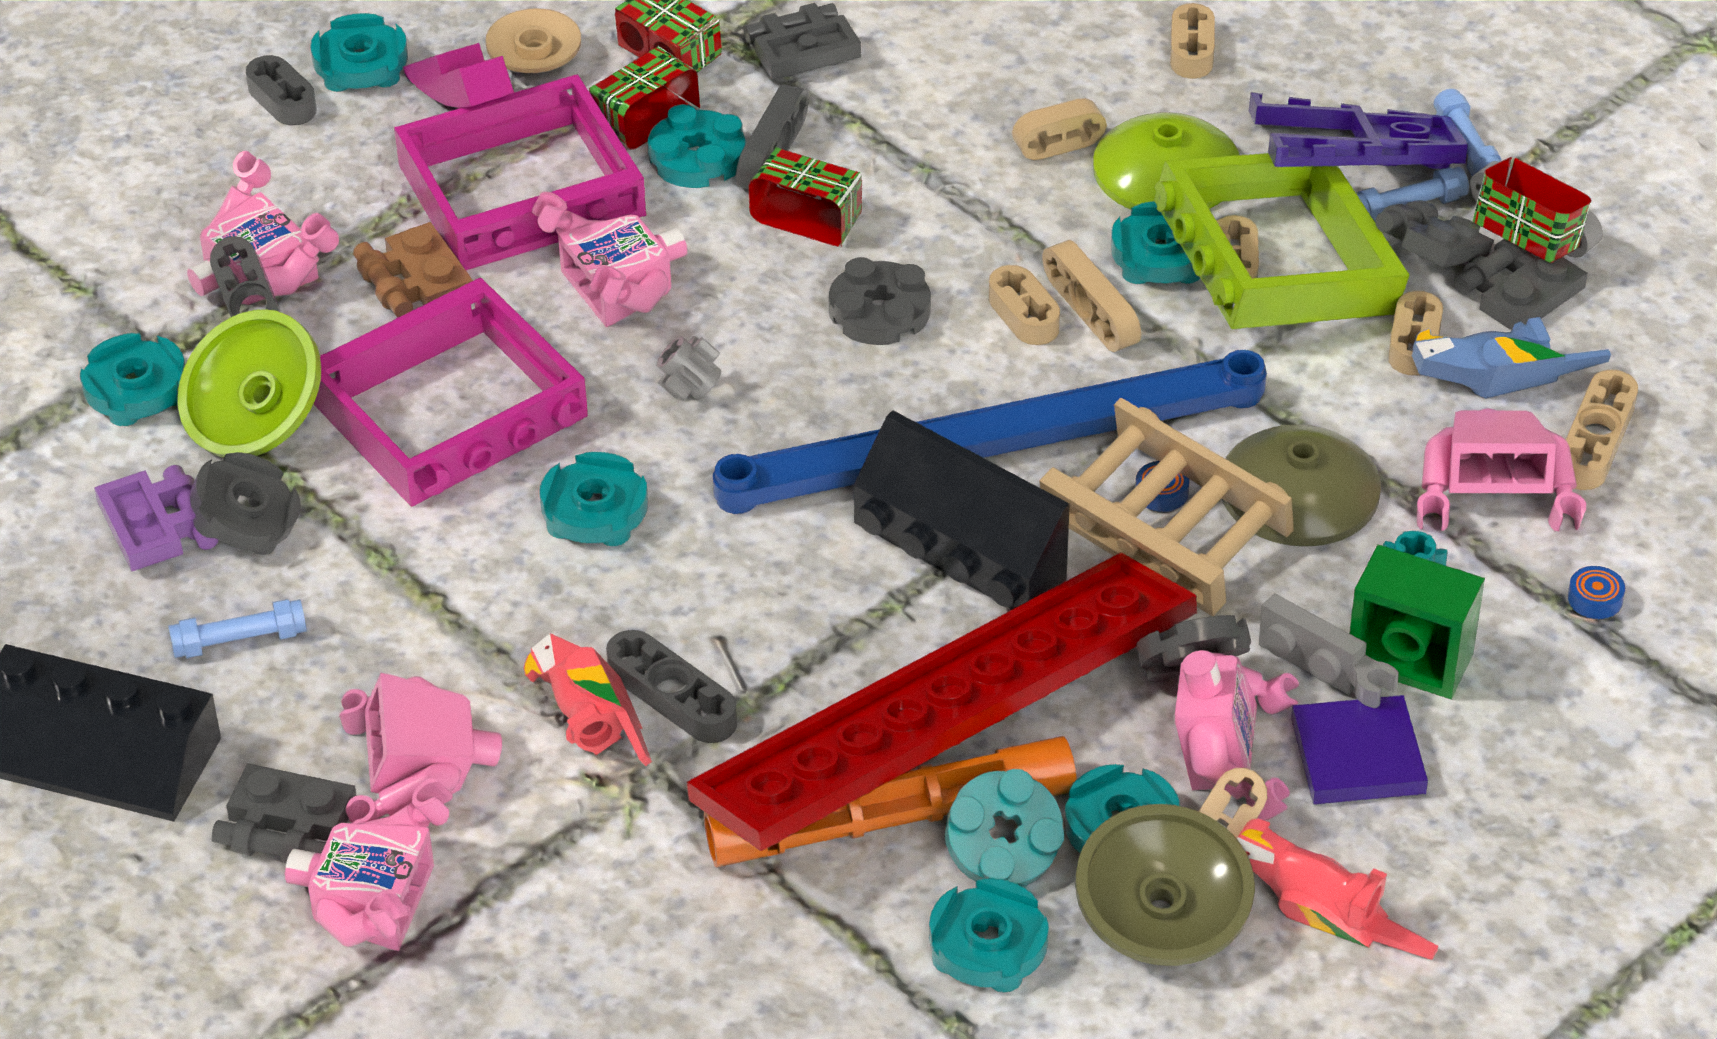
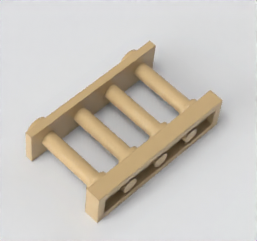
M1120 398L1114 404L1118 437L1079 477H1069L1052 467L1039 480L1040 488L1070 503L1069 529L1111 555L1115 556L1122 552L1197 595V607L1214 616L1226 603L1223 568L1264 524L1285 537H1288L1294 531L1292 498L1277 484L1272 482L1265 483L1163 423L1151 410L1145 407L1138 408ZM1136 449L1160 461L1121 503H1112L1095 493ZM1179 473L1202 487L1164 528H1153L1137 518ZM1221 499L1245 512L1207 554H1196L1180 544L1182 539Z

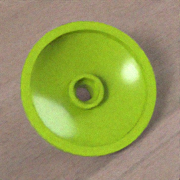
M1150 113L1131 118L1117 125L1102 137L1094 152L1093 171L1095 179L1103 192L1116 203L1131 210L1132 207L1141 203L1154 201L1156 195L1154 187L1160 181L1165 161L1236 156L1240 154L1228 135L1203 119L1182 113ZM1221 202L1206 203V205L1210 209Z
M267 309L237 314L213 328L191 353L179 382L178 411L182 425L189 437L207 452L222 458L228 453L235 452L258 456L283 443L305 420L319 390L321 359L313 337L303 325L291 316Z

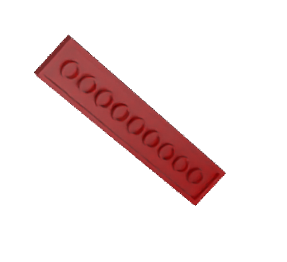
M1120 552L687 781L689 801L759 851H763L812 823L825 818L854 800L871 793L876 788L898 776L915 769L920 764L960 744L962 741L995 723L1004 720L1006 717L1039 699L1046 697L1081 676L1087 675L1092 670L1114 658L1129 652L1136 647L1140 639L1155 631H1159L1160 634L1171 629L1175 624L1197 614V595Z

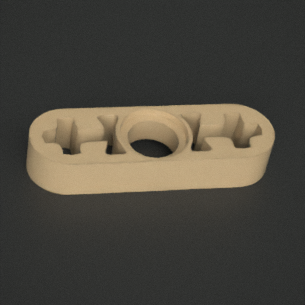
M1066 240L1044 249L1042 261L1050 283L1108 350L1117 352L1140 342L1141 327L1134 309L1074 241Z
M1604 370L1593 376L1567 435L1566 441L1570 447L1577 484L1575 489L1592 490L1605 482L1635 410L1638 384L1631 375L1623 371ZM1610 394L1616 395L1613 407L1604 404L1605 399ZM1590 424H1600L1608 427L1612 432L1599 435L1591 433L1585 427ZM1584 452L1592 454V461H1589L1587 466L1580 465Z

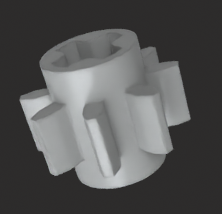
M682 336L674 339L663 350L657 360V367L665 373L658 381V384L674 398L679 397L685 400L689 394L695 399L704 397L720 378L721 369L713 363L720 355V352L703 337L698 339L696 336H693L689 342Z

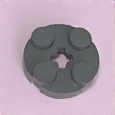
M857 257L846 263L845 272L836 277L829 290V315L832 322L834 323L836 320L843 326L844 335L860 343L889 345L900 342V334L914 328L915 335L926 326L930 318L931 292L925 281V272L918 265L872 261L865 257ZM875 300H884L882 305H873Z
M228 453L223 461L211 464V459L206 462L198 472L190 491V504L195 513L193 524L196 530L207 538H216L236 548L251 550L260 555L272 553L277 544L289 536L299 517L301 503L296 488L293 487L290 492L288 486L281 481L284 473L270 461L252 454ZM241 495L249 498V505L252 507L245 506L238 502L237 500L239 496Z
M1219 615L1175 624L1176 633L1172 634L1169 638L1161 641L1159 631H1155L1140 639L1136 644L1141 668L1146 671L1148 681L1160 682L1179 676L1181 663L1192 652L1204 650L1211 653L1239 656L1250 651L1251 638L1246 619L1242 618L1236 623L1235 615Z

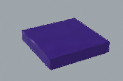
M1404 695L1381 697L1380 705L1377 708L1368 707L1358 699L1292 705L1291 721L1313 805L1426 794L1428 778Z

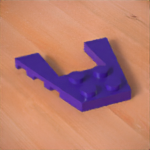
M1250 92L1248 111L1254 124L1352 130L1356 137L1270 133L1268 153L1275 167L1398 166L1421 164L1428 168L1446 169L1450 167V164H1466L1468 144L1451 117L1387 109V114L1363 112L1360 105L1341 103V108L1311 106V99L1289 97L1288 105L1268 104L1262 102L1263 93Z

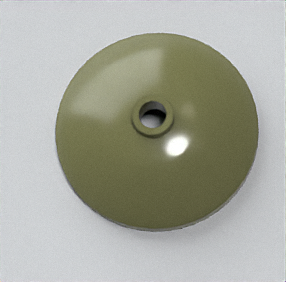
M1302 424L1271 427L1254 433L1240 441L1225 458L1265 483L1272 482L1277 484L1292 498L1294 531L1288 537L1265 524L1255 534L1272 542L1303 547L1320 546L1341 541L1361 530L1372 519L1379 504L1381 481L1373 460L1356 443L1325 428ZM1222 499L1225 508L1237 522L1245 512Z
M1150 804L1130 808L1112 816L1091 834L1083 846L1078 859L1075 889L1078 905L1086 922L1094 933L1111 948L1140 962L1162 966H1179L1212 957L1225 949L1238 937L1252 909L1255 881L1247 853L1235 836L1219 822L1187 807L1169 804ZM1162 900L1167 902L1170 907L1158 908L1152 902Z

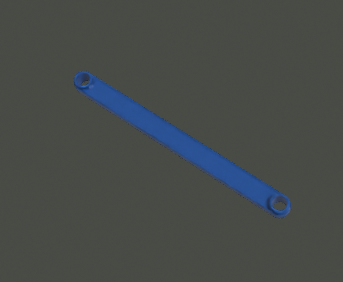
M1235 350L1223 359L917 421V423L985 458L1117 430L1114 404L1120 398L1138 408L1145 407L1151 410L1160 421L1229 406L1250 408L1259 403L1264 394L1267 371L1264 359L1259 354L1250 350ZM880 429L752 456L743 454L724 456L717 462L713 472V492L720 509L727 513L743 514L751 511L759 504L854 485Z

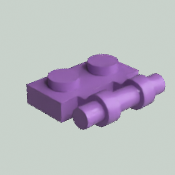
M171 465L163 472L164 480L153 484L146 470L94 487L97 503L131 571L183 555L181 538L188 536L190 539L196 540L199 548L202 550L215 547L219 541L216 538H207L196 530L193 524L195 513L190 504V491L195 480L192 476L186 475L183 468L179 465ZM172 505L180 509V511L168 515L165 507Z

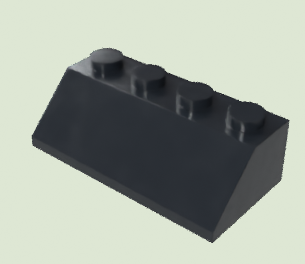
M894 410L886 416L854 483L855 524L861 526L869 534L883 538L903 549L911 557L925 561L948 574L953 580L967 584L992 598L997 604L1010 609L1028 602L1067 580L1070 503Z
M5 644L0 652V779L175 821L221 740L213 693Z

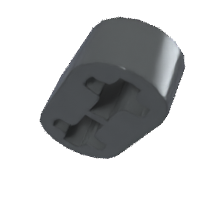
M266 55L253 59L246 66L249 93L277 121L291 126L307 123L314 118L317 111L314 88L286 60L278 56Z

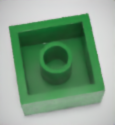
M1377 544L1354 589L1349 634L1366 643V656L1393 666L1399 672L1398 683L1452 700L1474 654L1485 578Z

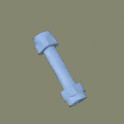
M1446 89L1440 92L1433 103L1437 111L1436 115L1451 117L1468 144L1467 169L1471 176L1475 175L1492 161L1501 162V157L1495 147L1491 145L1485 146L1469 119L1471 106L1465 96L1456 89Z
M1449 167L1435 170L1433 179L1382 193H1378L1372 187L1359 191L1357 196L1373 220L1376 221L1377 215L1391 205H1405L1408 202L1418 200L1429 201L1436 198L1442 204L1457 201L1459 197L1468 194L1469 182L1465 171L1461 167Z
M289 599L275 601L272 602L274 609L272 611L197 625L195 617L179 620L178 624L168 625L174 657L186 656L187 659L202 656V647L275 632H278L280 640L296 637L298 633L307 632L301 600L289 601Z

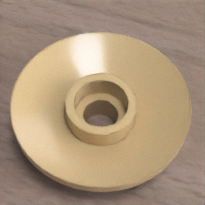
M534 8L512 12L498 19L486 34V49L490 58L503 56L508 70L521 73H540L559 68L572 60L581 47V32L578 25L565 14L549 9Z

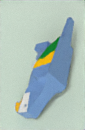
M1540 317L1528 319L1526 325L1520 321L1514 324L1510 332L1486 331L1463 338L1431 335V330L1426 329L1416 335L1412 348V357L1420 375L1463 384L1471 388L1474 394L1485 399L1557 382L1558 377L1561 375L1609 362L1611 353L1609 349L1562 355L1551 350L1549 343L1551 339Z

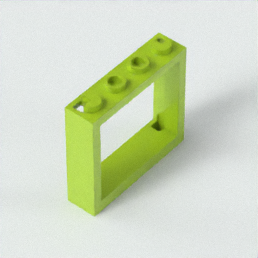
M1269 153L1165 161L1160 181L1154 187L1156 190L1154 201L1157 205V210L1164 216L1173 231L1175 241L1182 246L1192 263L1195 274L1200 276L1212 296L1214 305L1218 306L1231 329L1395 315L1397 302L1404 293L1410 275L1382 232L1377 228L1375 221L1338 166L1275 167ZM1301 195L1348 268V270L1251 278L1206 203Z

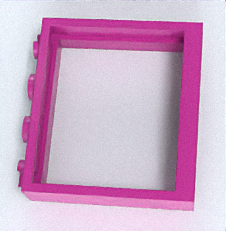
M578 74L514 92V94L471 107L459 108L394 127L399 166L433 226L465 270L558 243V233L556 229L554 232L549 233L539 227L537 221L539 217L532 213V208L539 195L458 219L428 166L573 124L605 176L555 190L551 193L556 194L567 204L566 211H570L587 220L606 221L630 214L636 215L639 218L646 216L644 177ZM572 88V95H569L567 89Z
M481 277L320 356L321 381L314 402L315 407L411 507L440 494L444 490L477 473L485 471L490 466L531 447L533 444L566 427L572 426L588 416L585 378ZM475 303L474 309L471 308V304ZM481 333L490 338L542 390V392L410 459L352 399V397ZM335 372V378L332 379L329 374Z

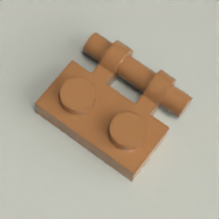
M431 222L386 237L385 253L374 250L368 242L358 244L353 250L359 273L365 281L375 285L377 299L384 308L392 310L397 317L413 310L412 303L420 300L425 305L473 281ZM399 274H402V276H403L405 279L401 280L399 277H395V276H396V275H399Z

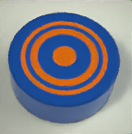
M1160 461L1150 462L1139 469L1136 475V486ZM1179 473L1146 508L1158 512H1168L1180 508L1188 499L1190 479Z
M1602 566L1583 567L1577 570L1570 579L1568 602L1582 616L1592 619L1609 618L1617 614L1622 608L1626 589L1625 583L1619 574L1609 568Z

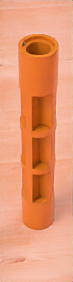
M1059 736L997 749L994 754L937 766H932L931 764L920 765L917 767V770L908 771L876 788L871 793L854 800L825 818L812 823L763 851H759L704 812L707 843L714 866L721 867L783 854L785 849L846 836H850L852 839L863 837L865 832L926 819L929 822L942 820L943 816L948 815L958 792L964 785L975 777L992 771L1021 769L1046 787L1052 796L1067 794L1073 783L1077 780L1074 758L1065 736Z

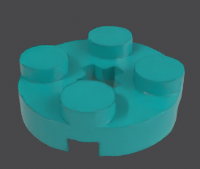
M357 13L338 17L330 21V30L321 37L318 30L311 40L310 48L314 70L323 78L325 87L334 92L345 91L348 88L391 87L400 81V71L408 60L407 41L403 29L397 24L396 30L391 26L385 25L384 17L376 14ZM358 49H364V50H365V51H363V52H355V50H358Z
M685 104L676 105L668 111V117L657 123L649 134L648 156L650 164L653 163L657 167V175L664 181L680 187L710 186L709 179L723 174L724 181L736 175L739 158L746 145L742 121L738 116L732 114L724 115L710 110H696L694 107ZM692 147H699L696 151L689 149Z
M1155 201L1141 203L1132 207L1131 216L1124 218L1122 222L1119 217L1114 222L1111 235V254L1115 263L1122 268V276L1126 281L1132 284H1143L1146 282H1181L1191 284L1199 281L1200 276L1195 274L1192 263L1182 246L1175 241L1173 231L1162 213L1157 210ZM1156 240H1165L1166 244H1156Z
M127 333L112 337L98 344L87 355L89 364L84 370L81 367L80 372L83 394L87 403L95 411L109 416L110 422L117 426L132 425L140 418L158 414L170 406L178 405V387L185 367V361L181 350L175 343L160 336H157L158 343L142 341L140 333ZM134 373L138 378L126 379L125 376Z
M586 452L575 455L576 463L567 465L563 469H560V463H558L546 473L540 485L541 512L545 518L548 533L555 538H566L580 543H603L607 546H619L629 540L630 531L642 522L647 513V482L643 475L641 478L634 472V464L620 455L607 452ZM593 493L602 494L603 499L598 501L584 500L590 499Z
M1120 764L1104 765L1092 769L1080 776L1073 783L1069 791L1064 819L1066 836L1072 846L1081 853L1091 834L1102 823L1112 817V811L1118 810L1122 812L1130 808L1150 804L1180 806V800L1176 791L1162 776L1142 768V775L1134 772H1123L1124 765Z
M1021 769L984 773L969 781L958 792L947 816L945 830L946 846L955 865L968 878L974 881L988 878L1001 879L1024 887L1039 879L1053 863L1064 841L1062 814L1052 794L1040 782L1034 780L1029 773ZM1002 816L1005 820L1013 819L1016 822L1018 828L1015 830L1014 835L1017 841L1009 844L1004 837L993 839L989 831L996 825L994 817Z
M991 878L976 880V888L965 889L959 893L957 886L940 897L930 915L929 941L932 949L933 965L938 971L948 974L965 984L991 987L995 991L1003 993L1011 992L1019 988L1024 977L1032 974L1039 967L1047 952L1049 925L1047 917L1045 916L1044 918V915L1038 909V900L1027 889L1006 880ZM989 926L998 928V938L984 939L974 933L975 930L985 932Z

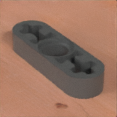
M786 84L779 86L742 150L736 173L738 187L749 189L750 181L776 147L789 151L806 119L809 105L807 89Z
M237 236L227 237L219 241L211 251L210 265L230 316L233 317L240 314L241 303L251 295L265 297L267 302L265 309L281 312L260 257L251 243ZM234 253L239 254L243 259L241 260V267L249 281L239 283L238 278L228 266L230 265L229 256Z
M622 631L608 641L606 646L607 663L621 677L625 688L696 740L705 743L724 741L735 732L737 728L736 700L724 687L643 631ZM639 656H642V662L637 659ZM668 679H677L686 684L682 690L674 693H666L657 688L659 683ZM701 710L707 715L701 716Z

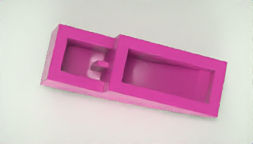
M479 43L435 55L403 67L405 76L418 89L446 106L456 108L471 107L514 94L503 56L485 61Z

